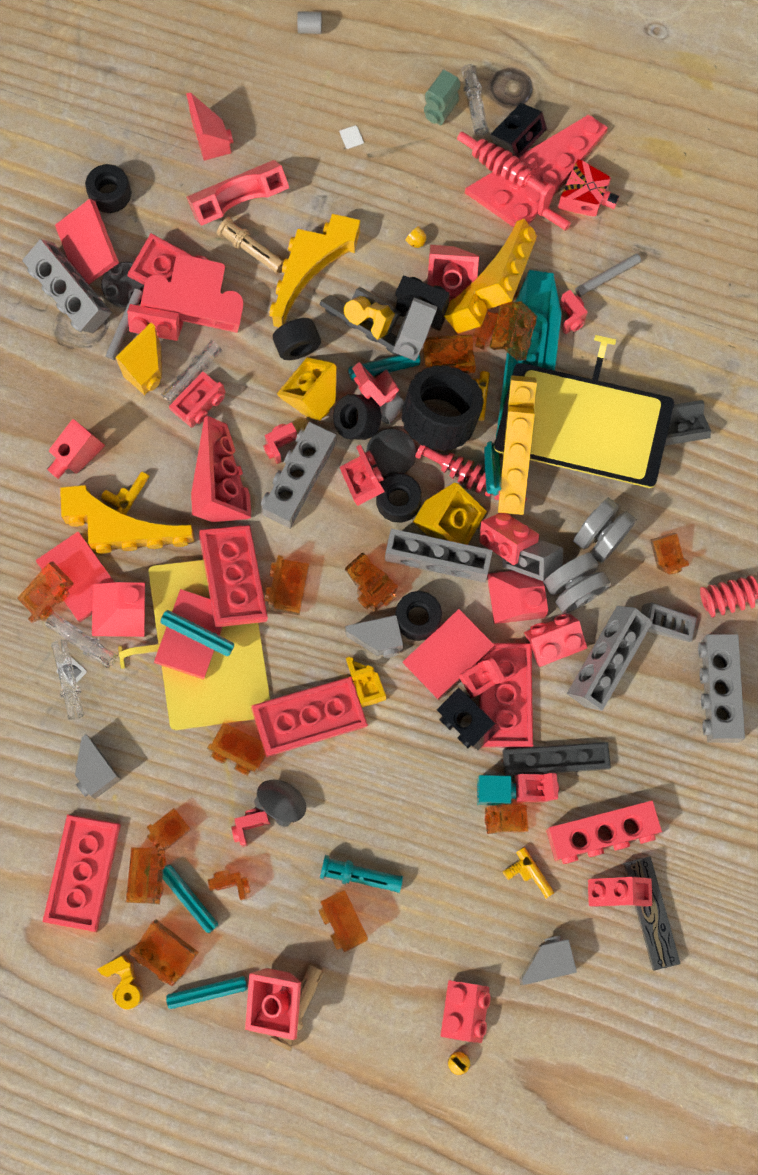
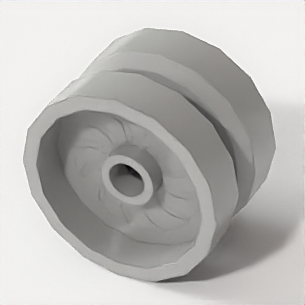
M609 497L590 514L573 540L574 543L584 550L589 548L597 539L598 542L592 549V555L601 564L612 554L637 521L634 516L626 511L620 514L613 522L612 519L618 512L619 505Z
M586 553L571 560L550 574L543 582L551 595L560 594L556 604L563 614L574 611L589 603L611 585L604 572L594 573L599 564L592 553Z

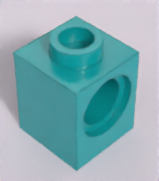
M478 776L477 805L509 806L511 799H516V783H511V776Z

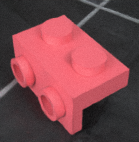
M130 304L127 311L129 332L140 334L152 323L155 325L159 338L178 341L183 327V321L179 320V313Z
M360 362L352 368L356 375L354 381L367 399L372 397L381 407L384 403H388L395 398L399 388L388 370L383 371L378 377L374 378Z
M202 371L170 404L169 408L188 426L193 428L196 424L204 421L208 411L213 406H218L223 401L226 394L224 385L220 381L216 383Z
M361 444L356 447L360 456L339 467L357 506L385 492L380 483L384 478L378 467L373 468V465L377 463L370 450L365 452Z
M498 513L481 521L479 542L512 565L519 562L520 551L538 543L539 534L508 513Z
M572 614L558 615L554 618V621L546 624H535L530 627V630L524 632L525 637L530 641L536 664L539 667L587 649L580 622Z
M448 980L440 1037L482 1043L487 1030L485 1022L486 1012L491 1001L489 987Z

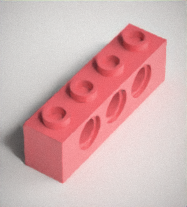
M652 800L549 827L546 832L554 860H562L563 864L578 861L577 855L588 853L590 858L604 854V848L613 846L615 851L630 847L629 842L639 839L640 844L656 840L655 835L661 833L662 830ZM625 820H631L635 823L636 831L634 834H629L625 831ZM599 827L609 829L611 836L608 841H604L598 836ZM578 833L584 837L585 845L582 848L576 847L572 843L573 834Z

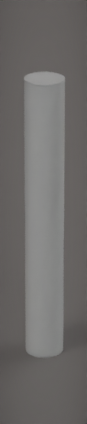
M636 253L576 287L577 295L580 297L640 263V256Z
M134 289L105 357L115 360L129 328L128 308L130 304L139 305L143 295L142 291Z

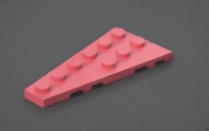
M587 115L528 150L519 160L527 166L526 169L530 168L533 171L535 179L546 186L549 183L556 186L555 194L570 177L577 159L582 161L606 134L608 127L592 116ZM493 172L465 188V194L512 227L515 226L517 221L524 218L530 224L538 215L540 193L529 186L521 188L517 184L509 182V180L502 179L501 176H496Z

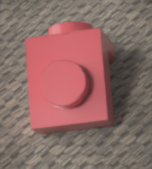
M568 290L562 294L560 307L569 317L564 322L562 329L564 334L581 329L585 324L588 313L584 308L582 299L578 295L575 296L571 290Z
M292 422L287 425L280 424L272 432L265 435L266 444L263 445V448L268 458H274L277 464L282 462L278 449L296 440L297 433Z
M493 658L483 659L458 675L470 698H474L493 685L505 681L501 665Z
M556 773L515 775L517 802L544 803L558 799L559 784Z
M255 808L245 811V816L235 818L236 826L231 827L234 841H240L242 847L248 846L244 830L270 824L268 814Z

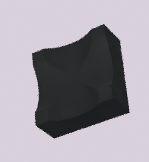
M403 275L396 290V309L401 312L400 316H406L414 298L437 306L431 327L440 331L445 321L444 315L448 308L450 293L440 286H430L423 283L419 278H409Z

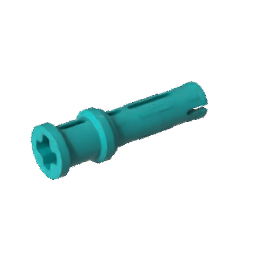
M329 855L324 857L320 879L325 877L336 879L345 885L346 883L349 884L350 881L400 893L403 876L354 866L351 860L343 862L330 859Z

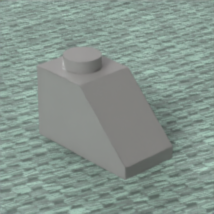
M417 298L413 299L398 332L393 348L394 353L416 361L427 337L437 306Z
M538 541L537 544L520 551L517 564L512 565L503 559V567L544 581L550 574L562 566L563 547L545 541Z
M396 615L345 626L346 637L376 656L383 655L384 658H390L399 655V651H403V642Z
M85 734L81 738L75 776L79 780L76 786L85 797L90 795L96 799L121 779L92 739Z
M561 936L544 939L546 945L537 948L519 979L520 985L577 973L569 939L562 941Z

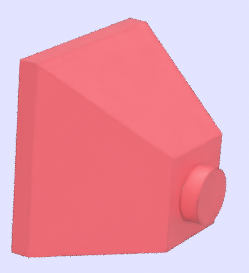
M191 92L186 93L191 120L203 160L231 154L230 144L234 143L231 130L225 129L223 120Z
M430 245L427 284L430 286H440L446 292H449L450 303L452 299L460 295L477 278L479 256L455 246Z
M516 571L488 573L487 580L494 624L543 619L546 617L548 605L543 581Z
M115 582L93 584L92 636L145 637V583Z
M269 968L250 973L245 1030L296 1040L301 981L290 972Z

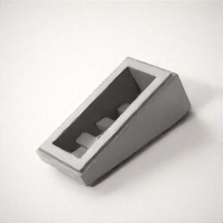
M652 602L642 606L641 613L653 622L647 632L692 642L697 617ZM664 615L663 625L660 626L661 617ZM672 618H675L673 630H671ZM684 620V631L680 633L681 622Z

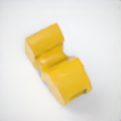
M358 296L347 302L344 306V315L349 322L359 325L372 318L374 322L371 328L373 336L379 340L387 335L395 312L390 309L389 305H380L377 302L371 305L366 297Z
M121 956L97 969L101 975L111 977L114 974L120 975L121 982L112 993L113 999L119 1007L129 1010L141 1003L143 998L142 990L139 986L133 984V981L136 979L134 963L130 962L126 956Z

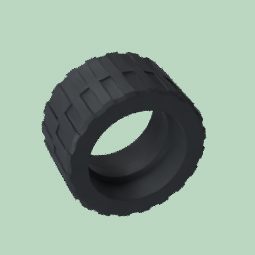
M445 365L427 367L418 372L410 382L402 408L401 418L405 430L410 434L409 436L422 446L440 451L453 450L466 444V441L470 440L483 409L484 399L482 397V390L478 386L479 384L469 374L464 373L458 368ZM431 399L446 401L456 407L461 415L455 417L438 415L426 407L423 401Z

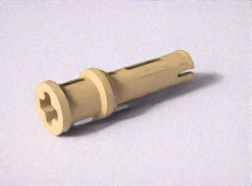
M230 217L222 221L217 229L219 237L228 239L233 243L234 248L245 250L274 271L275 274L282 270L284 260L250 237L247 229L238 227Z
M308 965L301 981L298 1030H301L303 1027L301 1020L324 975V972L311 965ZM277 1036L270 1037V1042L290 1052L292 1051L291 1044L293 1040Z

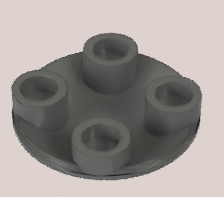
M120 262L102 277L101 288L105 298L118 307H127L134 289L142 292L144 290L143 284L128 277V272L133 265L131 262Z
M386 429L376 433L370 439L366 452L370 450L377 463L373 465V468L378 467L383 478L395 473H406L414 465L416 459V447L413 440L406 433L396 429Z
M274 779L264 781L259 785L254 804L258 809L264 810L269 816L274 818L277 824L287 827L290 823L297 822L303 818L306 813V803L301 793L295 787L284 781Z

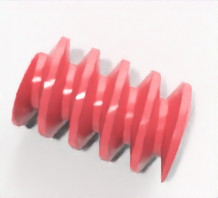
M749 575L746 579L740 577L737 581L729 580L727 584L724 582H719L717 586L710 584L707 586V589L700 587L702 604L712 618L715 617V609H718L721 615H725V607H728L731 613H735V605L737 604L740 610L744 611L745 602H748L750 608H755V600L758 599V583L752 575Z

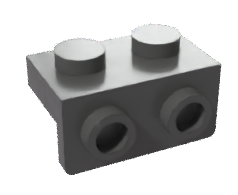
M703 400L674 405L665 446L711 437V429L704 416L705 404Z

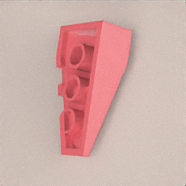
M206 416L203 422L191 491L192 515L210 522L251 518L250 494L248 488L243 487L240 478L243 474L241 466H236L233 456L236 450L226 423Z

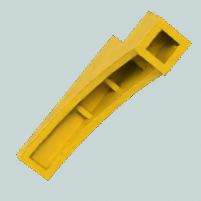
M332 214L330 222H325L323 234L297 229L295 237L290 238L288 251H290L289 259L285 258L283 262V280H279L277 283V301L272 302L269 316L273 318V325L275 327L285 324L295 300L316 274L339 257L349 252L355 253L360 235V220Z
M525 218L516 222L507 241L487 268L460 295L450 301L444 317L458 334L482 326L488 309L513 300L537 238L535 230L530 227Z
M511 375L501 475L502 489L500 490L498 505L499 513L524 515L535 414L534 404L537 380L534 377Z
M86 485L60 487L62 519L66 524L74 527L83 526L85 523H88V544L97 553H110L112 549L135 551L137 547L160 549L163 545L173 544L175 547H184L188 543L195 542L194 531L191 525L172 526L137 520L121 514L100 502L90 494Z

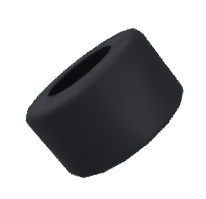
M111 164L99 165L87 175L85 182L86 192L89 199L96 202L99 211L105 213L118 212L129 203L132 194L128 177L121 168ZM114 184L118 186L111 193L100 192V189L105 185Z
M299 318L289 321L273 333L274 344L280 358L283 360L291 361L305 357L321 345L320 335L314 321L310 318Z
M348 394L337 402L333 421L337 432L346 439L367 440L378 432L382 415L380 406L372 397L367 399L364 395Z
M395 473L384 478L380 483L385 492L376 496V505L380 514L391 522L403 523L411 520L417 515L421 507L422 491L419 483L413 477L402 473ZM395 490H402L408 494L409 500L403 506H395L390 503V493Z
M415 591L402 597L397 604L395 613L401 634L408 639L421 641L426 640L440 627L442 609L434 596L427 592ZM414 607L426 609L429 615L427 622L423 625L411 623L408 616L410 610Z

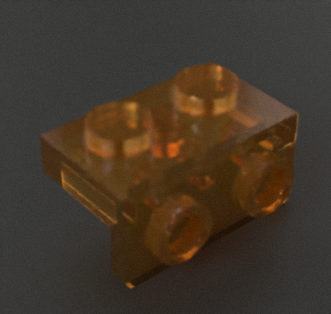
M521 301L500 305L490 348L493 350L504 349L517 361L526 360L537 315Z
M473 336L426 337L423 344L425 368L445 365L458 368L467 374L475 373Z
M277 556V561L272 562L270 568V577H273L272 586H267L265 592V602H268L269 610L300 615L310 567L309 564L284 560L283 556Z
M50 562L17 599L32 614L28 618L31 623L38 620L45 621L54 613L52 608L57 603H62L70 595L68 590L74 583L54 562Z
M225 722L221 725L212 744L209 743L207 747L209 752L212 753L211 758L222 764H225L226 760L235 764L234 769L246 776L249 773L257 775L266 758L262 741Z
M131 847L126 903L160 904V897L163 894V869L166 865L165 849Z
M345 890L320 901L323 908L318 911L324 924L330 923L335 932L330 937L337 950L342 948L344 953L368 941L365 930Z
M157 919L150 924L139 943L130 951V955L135 958L138 964L150 969L157 975L160 981L170 986H174L184 976L199 953Z

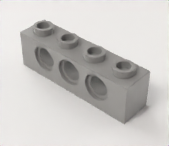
M40 239L23 258L22 261L28 267V273L33 278L39 280L43 285L41 287L42 290L50 297H53L57 302L56 307L72 320L70 323L77 331L94 333L112 313L53 242Z
M311 422L307 424L305 429H300L296 437L297 445L294 450L290 449L284 460V463H286L282 471L279 470L276 473L272 483L274 484L273 489L270 493L266 492L261 501L264 516L290 529L337 443L336 434ZM307 449H312L316 452L312 456H305L303 454ZM296 470L304 472V475L300 478L291 476ZM283 492H290L293 494L292 497L287 500L281 499L279 497L280 494Z
M391 529L385 561L485 583L493 550Z
M616 606L567 694L586 708L603 711L653 622L636 608Z
M707 634L698 644L699 658L703 659V668H700L699 673L700 683L704 684V694L701 695V707L706 712V720H703L702 724L703 735H707V743H739L745 739L738 634ZM713 658H720L724 662V668L716 667L713 663ZM715 683H721L725 687L726 693L719 694L715 690ZM723 709L727 713V720L719 719L716 710Z

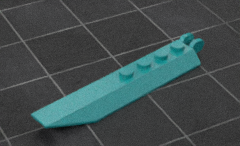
M529 270L513 305L497 432L515 365L524 363L555 371L562 313L553 273Z

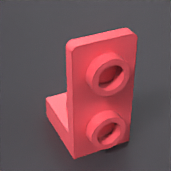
M640 877L589 879V906H653L652 879Z

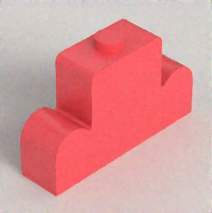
M177 254L171 282H168L162 275L154 274L147 278L141 306L179 313L180 321L237 333L243 310V299L235 291H226L221 294L225 270L223 263L210 261L208 258L199 255L192 257Z

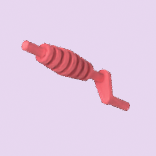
M463 131L459 133L457 140L471 148L472 155L476 159L479 158V162L483 165L486 164V168L490 171L493 170V174L501 176L502 179L509 180V182L517 184L521 188L529 186L540 193L537 214L545 217L563 230H568L571 222L549 209L556 189L554 184L549 183L546 186L535 179L533 171L530 168L526 169L527 166L520 162L516 156H513L510 151L500 146L496 147V144L488 143L485 139L477 141Z
M420 445L415 456L416 458L421 459L422 456L433 460L440 464L442 467L441 471L444 473L450 469L449 477L452 479L458 473L460 476L457 482L461 485L466 478L469 479L466 488L469 490L472 489L474 483L478 484L475 492L479 494L483 488H486L485 472L483 475L480 474L483 465L478 463L476 468L472 470L471 468L474 463L472 460H468L464 466L462 465L464 457L459 456L454 461L455 454L453 453L443 455L427 446ZM486 491L485 496L490 497L491 494H488ZM500 491L499 494L495 496V500L499 501Z

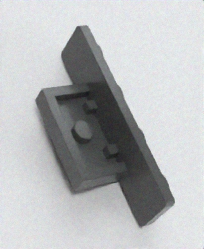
M362 287L357 288L352 299L358 296L366 297L371 305L375 302L380 305H389ZM332 295L321 300L319 305L324 307L328 314L338 316L346 321L345 323L349 327L362 331L368 339L381 343L390 353L399 355L393 352L397 336L391 333L401 314L399 310L389 305L390 309L395 312L387 335L377 340L371 332L374 324L372 318L359 325H355L349 322L344 315L345 303Z

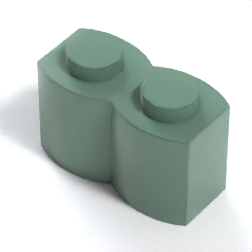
M446 70L441 71L425 93L427 103L424 107L425 116L431 123L439 125L444 123L459 102L457 92L460 89V80Z

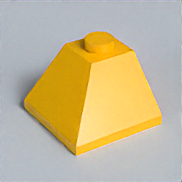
M152 323L116 356L123 377L144 395L149 391L155 390L162 379L161 343L155 325Z
M307 357L277 392V395L306 417L320 421L328 415L330 408L336 402V365L331 362Z
M454 482L427 499L413 523L429 537L468 545L487 511L458 483Z

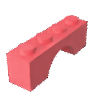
M272 160L189 195L186 198L195 220L202 226L223 217L227 210L241 202L259 197L268 198L289 189V185L282 165Z

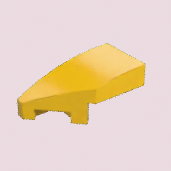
M351 657L345 658L361 707L364 708L385 701L386 695L378 673L374 672V667L355 662Z

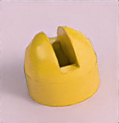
M417 226L407 236L405 241L414 248H420L426 242V234Z
M454 1052L448 1058V1067L452 1073L463 1075L470 1068V1059L463 1052ZM455 1057L466 1066L463 1070L452 1061Z

